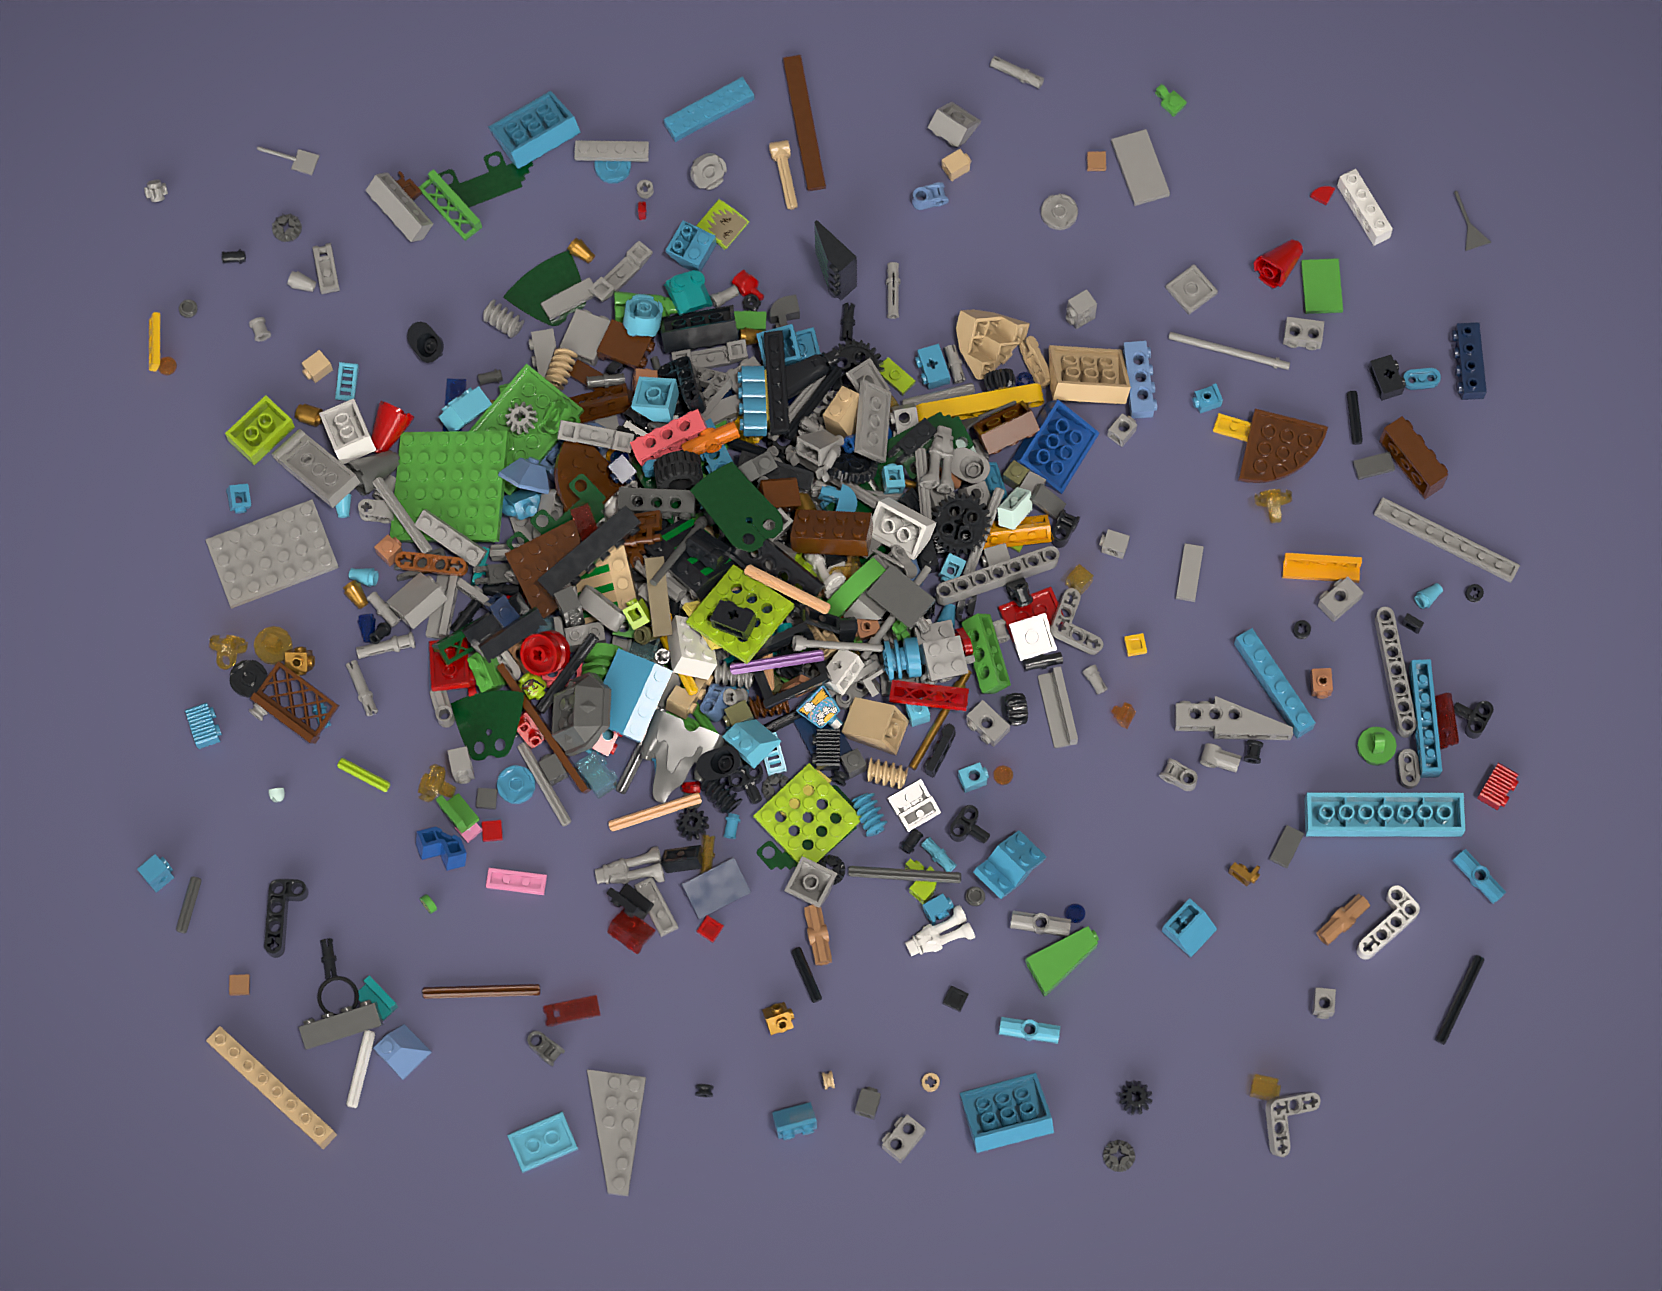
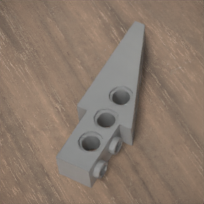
M1215 696L1213 704H1210L1208 701H1201L1199 704H1192L1190 701H1180L1175 706V731L1214 732V739L1291 740L1293 736V727ZM1195 712L1198 713L1200 717L1198 719H1193L1190 716V714ZM1216 713L1219 718L1212 719L1209 714ZM1230 713H1235V714H1237V715H1238V719H1235V720H1234V719H1231V718L1229 717V714H1230Z

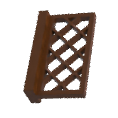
M280 661L276 663L257 693L254 692L250 698L306 741L314 744L317 743L320 733L340 706ZM282 668L286 672V679L277 681L276 673ZM298 680L301 684V690L292 692L291 681ZM287 682L288 693L279 694L278 683ZM274 684L276 695L268 696L264 693L268 685ZM313 691L316 701L307 703L306 692ZM302 693L303 704L294 705L293 694ZM289 695L290 706L283 707L280 697ZM328 702L332 705L328 713L322 714L320 703ZM317 704L318 715L309 716L308 705ZM304 706L305 717L298 718L295 714V708ZM319 717L320 725L315 731L311 728L310 719Z

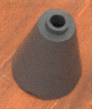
M389 450L348 462L346 467L356 474L360 481V484L355 487L356 490L363 496L372 492L376 488L373 485V481L378 477L385 480L393 473L399 465L398 460L400 457L396 452Z

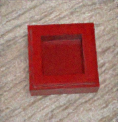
M501 820L482 822L483 842L503 840Z
M707 915L698 928L697 933L714 943L724 925Z

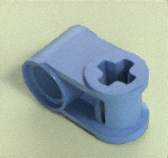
M938 182L916 188L912 197L913 207L923 210L947 204L949 200L944 193V183ZM917 197H923L924 200H918Z
M712 683L709 686L708 692L700 705V710L712 722H718L723 718L724 709L728 706L723 700V693L731 687H721L716 683Z

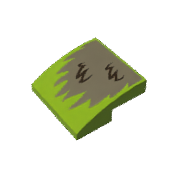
M718 199L696 227L715 235L716 243L725 250L749 221L731 206Z

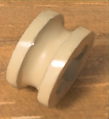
M832 1070L827 1074L822 1072L825 1090H828V1087L835 1088Z
M928 1073L922 1079V1087L928 1092L935 1091L940 1084L939 1077L934 1073ZM932 1077V1080H936V1084H933L934 1087H930L929 1084H925V1080L928 1081V1078Z

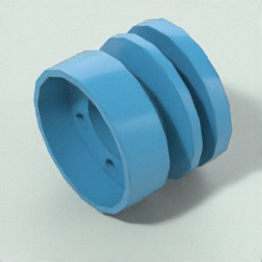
M917 637L904 638L903 647H899L897 640L894 639V648L890 649L889 640L884 641L882 655L889 681L894 680V671H897L898 679H902V670L907 671L909 678L922 677Z

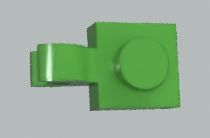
M1162 84L1156 88L1155 94L1163 100L1161 106L1173 117L1186 106L1187 102L1174 90L1169 93Z
M899 620L892 624V635L897 641L901 640L903 643L904 638L910 637L907 627Z

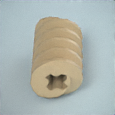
M566 348L556 349L545 379L557 389L564 390L563 385L568 384V380L565 378H570L571 375L568 372L573 371L570 365L575 364L572 358L576 359L578 355Z
M871 757L867 770L868 782L875 778V783L879 784L882 779L883 786H886L890 781V787L893 788L897 783L898 789H901L905 785L909 766L903 771L901 764L898 769H895V763L888 767L887 761L880 765V759H877L874 764Z

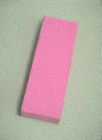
M489 868L486 888L544 895L547 875Z

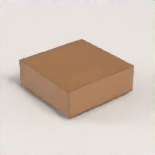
M1087 152V171H1106V152Z
M229 975V995H250V975Z

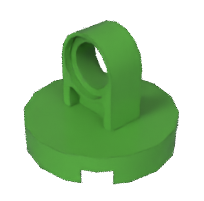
M563 396L557 397V402L552 401L544 415L546 425H543V428L553 434L558 432L560 420L567 421L570 417H574L575 422L581 423L580 418L571 413L570 400Z
M1371 727L1363 731L1359 737L1357 749L1360 757L1362 756L1368 764L1378 766L1384 765L1392 759L1397 745L1390 731L1382 727Z

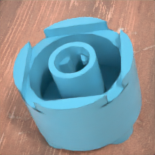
M638 294L634 295L631 300L628 299L626 301L623 325L629 335L656 336L660 329L663 306L659 300L656 302L653 300L654 297L650 295Z

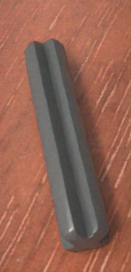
M198 877L190 878L176 926V931L179 933H187L201 885V879Z

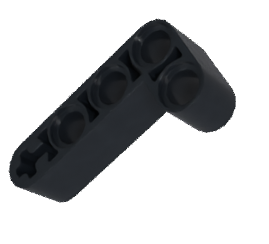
M683 356L666 363L658 369L660 378L676 379L677 386L680 385L683 399L690 411L698 409L702 414L706 410V402L698 372L688 356Z
M275 879L269 885L264 947L273 958H279L285 951L289 901H303L308 897V888L301 880ZM278 886H283L284 889L281 893L276 894L274 892ZM297 887H303V891L300 894H294V890ZM277 905H281L282 910L278 913H274V907ZM275 924L281 925L279 931L272 932L271 929ZM276 942L278 947H275V950L273 951L271 947H274V944Z

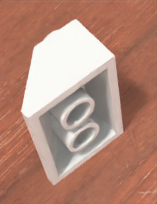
M888 497L878 501L872 517V538L890 548L896 544L901 546L908 557L915 560L931 539L937 522Z

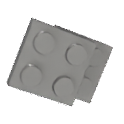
M952 620L929 624L931 630L926 634H922L918 627L913 628L915 637L918 640L922 666H927L930 682L969 673L960 635L955 636Z

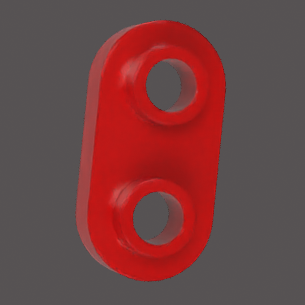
M964 628L955 629V636L960 635L964 655H973L972 643Z

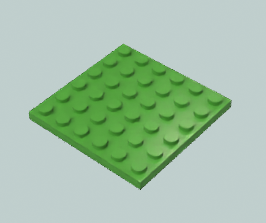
M508 431L403 432L400 436V459L398 460L399 465L397 467L394 495L413 522L416 523L422 511L427 509L473 542H499L505 479L498 476V474L507 467L510 433ZM394 514V521H391L390 537H396L400 542H414ZM420 530L428 542H437Z

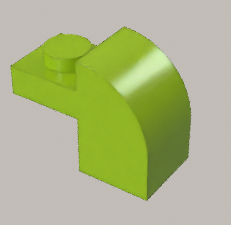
M910 858L905 864V869L923 870L924 866L916 860L914 862ZM929 866L926 869L928 871H934V869L931 866ZM915 881L909 888V893L921 904H925L935 893L937 882Z

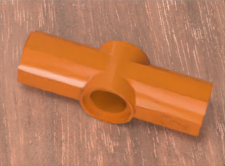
M732 421L716 429L707 428L700 433V436L681 445L684 451L694 452L698 455L705 452L714 453L720 450L723 444L739 438L740 434L735 422Z

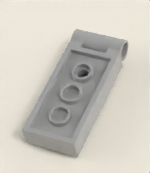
M298 429L272 453V456L279 464L332 508L360 484L356 474L301 429Z

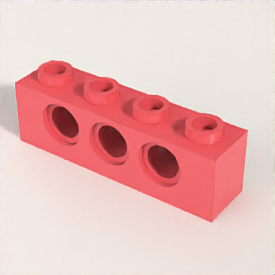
M697 409L688 412L685 416L671 420L660 428H655L644 436L637 437L630 444L637 461L643 466L650 459H657L664 454L682 450V443L700 436V433L708 427L704 417Z

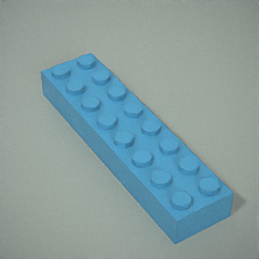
M741 77L663 119L664 125L676 142L755 100L754 93L745 79Z

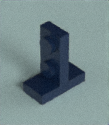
M497 592L483 605L487 610L491 611L503 627H506L518 619L520 615L508 602V598L504 594Z

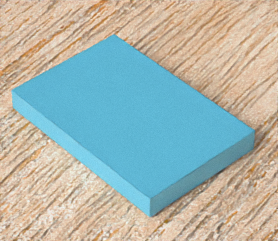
M563 1112L507 1135L522 1173L578 1149Z

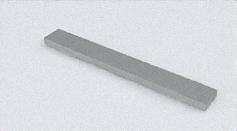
M1384 497L1374 513L1375 516L1510 583L1520 567L1519 564Z

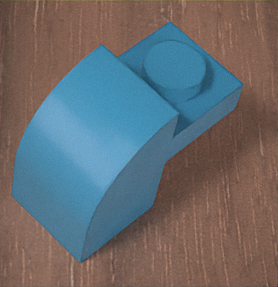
M842 484L840 490H836L833 486H822L818 499L836 503L835 511H856L857 498L850 487Z

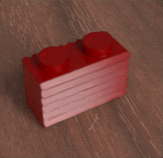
M1498 763L1477 799L1495 810H1498L1500 806L1504 807L1510 798L1507 796L1509 790L1514 791L1519 783L1516 780L1519 774Z

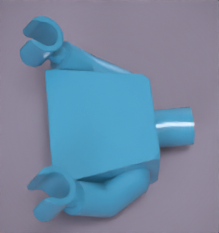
M521 489L510 496H504L503 514L515 517L518 520L534 516L538 512L542 493Z

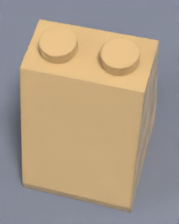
M844 386L840 388L823 413L825 427L828 432L835 436L841 435L843 439L846 436L856 434L859 394Z
M855 697L849 707L847 719L843 723L842 733L849 740L897 755L909 720L895 705Z

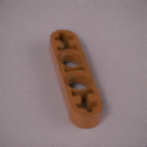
M406 551L399 552L395 557L396 565L402 570L451 576H463L468 572L467 562L459 557ZM406 557L408 560L413 561V564L405 562L403 565L400 561ZM422 558H426L427 565L425 567L420 568L418 566V561ZM444 560L445 567L438 570L436 568L437 562ZM450 563L454 566H458L460 563L463 568H460L458 571L456 568L450 567Z

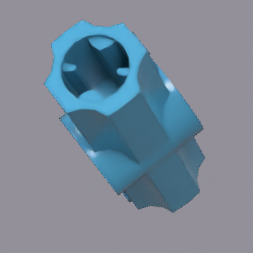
M1466 849L1453 859V862L1469 878L1471 885L1477 887L1492 904L1497 902L1506 893L1490 875L1489 870L1485 866H1481ZM1475 873H1481L1484 876V880H1478L1475 877Z

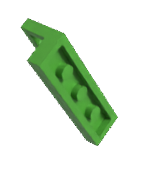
M433 169L428 173L429 179L418 188L422 191L424 197L466 241L482 228L481 221ZM433 184L436 187V194H429L424 189ZM438 198H446L448 206H439L437 204ZM450 211H458L460 213L459 220L451 219L449 217ZM461 224H470L472 229L464 234L461 230Z

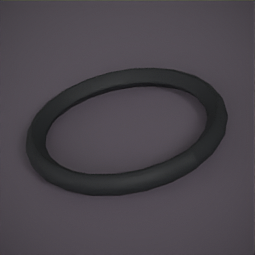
M334 976L322 983L318 990L317 1000L319 1007L325 1014L330 1013V1011L322 1003V991L328 983L335 980H342L351 985L355 993L352 1008L355 1009L357 1007L359 992L356 985L350 979Z

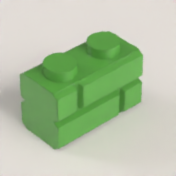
M476 652L467 659L480 692L500 690L507 685V682L497 669L499 665L497 658L490 659L491 663H488Z

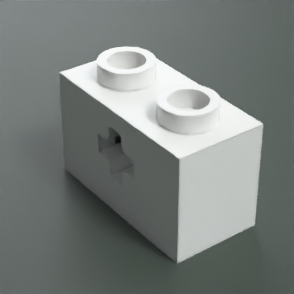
M838 650L827 665L832 682H827L824 685L826 688L844 695L865 666L857 654L848 650Z

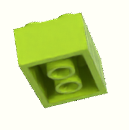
M265 395L225 435L228 441L253 465H256L295 426L292 419Z

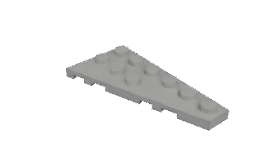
M587 1070L608 1194L628 1196L646 1077Z

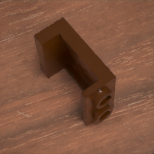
M612 319L597 349L598 359L604 361L607 357L634 369H645L648 362L647 356L649 352H653L655 342L653 337L629 335L623 323Z

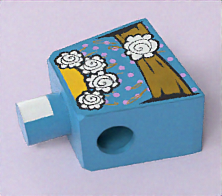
M824 684L818 686L796 707V711L819 728H823L827 723L831 728H839L843 724L836 716L841 709Z

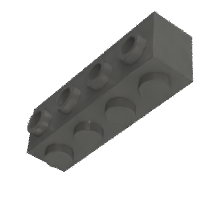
M371 1000L359 1003V1008L353 1009L352 1006L340 1009L341 1013L337 1015L330 1012L321 1015L322 1019L315 1021L314 1018L302 1021L303 1025L299 1027L305 1049L307 1050L384 1025L377 1002L372 1003Z

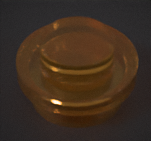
M163 357L160 359V366L158 367L160 373L171 375L176 371L177 364L173 358Z
M999 766L994 771V779L1000 785L1009 784L1013 779V772L1008 766Z

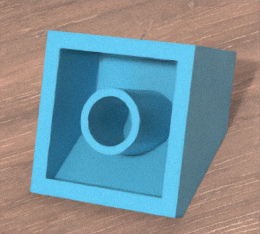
M639 376L631 405L632 409L653 422L669 423L673 420L679 396L676 379Z
M756 719L735 723L722 736L727 745L737 749L740 757L753 768L781 743L778 737Z

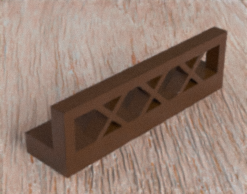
M626 383L569 397L584 410L579 417L581 423L624 413L631 406Z

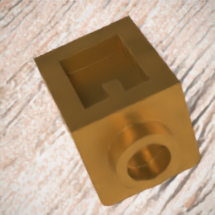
M1234 862L1228 873L1247 887L1250 882L1254 884L1259 878L1260 874L1258 872L1260 867L1257 865L1249 873L1246 866Z

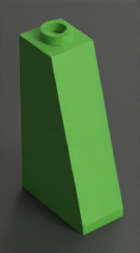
M1089 926L1026 958L1025 963L1044 997L1097 948L1099 938L1094 930H1090Z

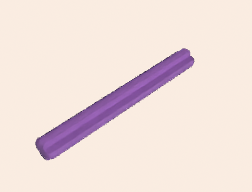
M814 650L751 660L748 664L744 662L730 664V672L736 675L823 661L824 652L822 650Z

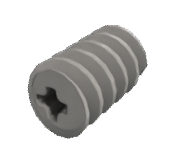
M493 299L484 310V321L489 322L491 326H495L502 333H508V337H515L523 327L525 320L519 322V315L513 318V311L507 314L508 308L505 307L501 310L502 304L499 303L495 306L496 300Z
M717 660V666L714 671L716 684H720L722 680L725 686L730 681L731 687L738 683L739 688H742L744 684L747 690L751 688L755 677L754 672L733 675L730 672V666L727 667L726 661L721 666L719 660Z

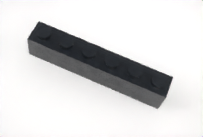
M625 505L538 579V583L554 600V593L571 585L573 587L582 580L581 576L586 572L590 574L597 567L595 564L600 560L603 562L611 556L610 552L615 547L617 549L622 547L626 543L625 539L628 536H635L641 530L639 528L641 522Z

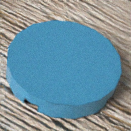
M595 161V171L602 181L610 184L619 183L629 176L631 161Z
M513 765L505 768L500 773L497 780V789L499 795L506 802L520 804L532 797L536 782L533 774L527 768Z

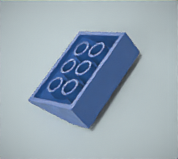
M1053 400L1047 402L1036 420L1040 431L1030 438L1025 437L1010 463L1013 460L1028 468L1029 471L1045 478V486L1062 494L1100 433L1061 401Z

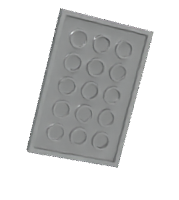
M313 499L205 539L231 609L339 568Z

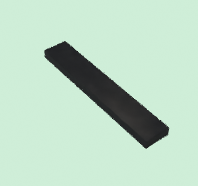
M783 330L764 332L771 436L790 434Z

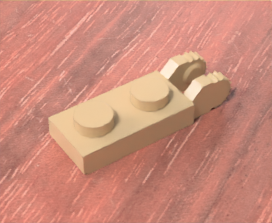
M1028 336L1026 342L1023 341L1019 348L1035 383L1041 384V388L1044 389L1050 384L1049 367L1034 336Z

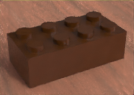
M1401 416L1383 429L1379 442L1387 452H1390L1393 460L1423 498L1427 499L1443 488L1449 475L1448 470L1444 464H1440L1436 459L1434 451L1427 448L1422 436L1416 434L1411 422Z
M796 509L790 536L792 550L797 553L868 557L873 533L872 513Z

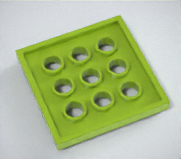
M733 564L687 619L686 623L730 654L748 664L795 606L794 603L768 586L745 575L743 570ZM735 587L742 588L740 593L735 594L732 592ZM754 596L757 598L755 603L747 602L749 597ZM720 600L731 601L738 607L743 609L746 607L754 611L757 621L761 623L753 629L747 641L740 642L738 637L713 628L711 622L708 621ZM766 606L772 607V611H771V612H769V613H764V612H762V610H763L764 607H766Z
M809 763L754 814L753 818L797 863H799L802 856L817 863L860 823L861 816H857V812ZM811 786L814 789V793L807 796L804 794L803 788ZM791 799L799 800L800 807L797 809L791 808L789 801ZM818 800H825L828 805L827 808L824 810L819 809L816 804ZM783 812L786 815V820L778 822L775 819V814ZM811 813L814 820L806 823L803 820V814ZM834 813L839 814L841 817V821L837 824L832 823L830 820V816ZM791 826L799 828L800 833L797 836L790 835L789 828ZM818 827L826 828L827 835L824 837L818 836L816 829ZM810 840L813 843V848L805 850L802 842Z

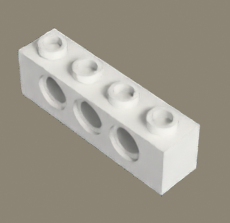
M1354 169L1340 176L1337 187L1373 246L1389 239L1393 228L1358 171Z

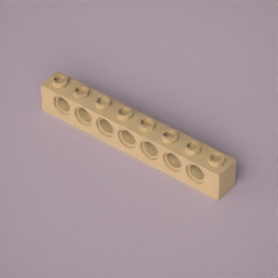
M221 1026L206 1040L214 1050L322 1149L337 1136L334 1130Z

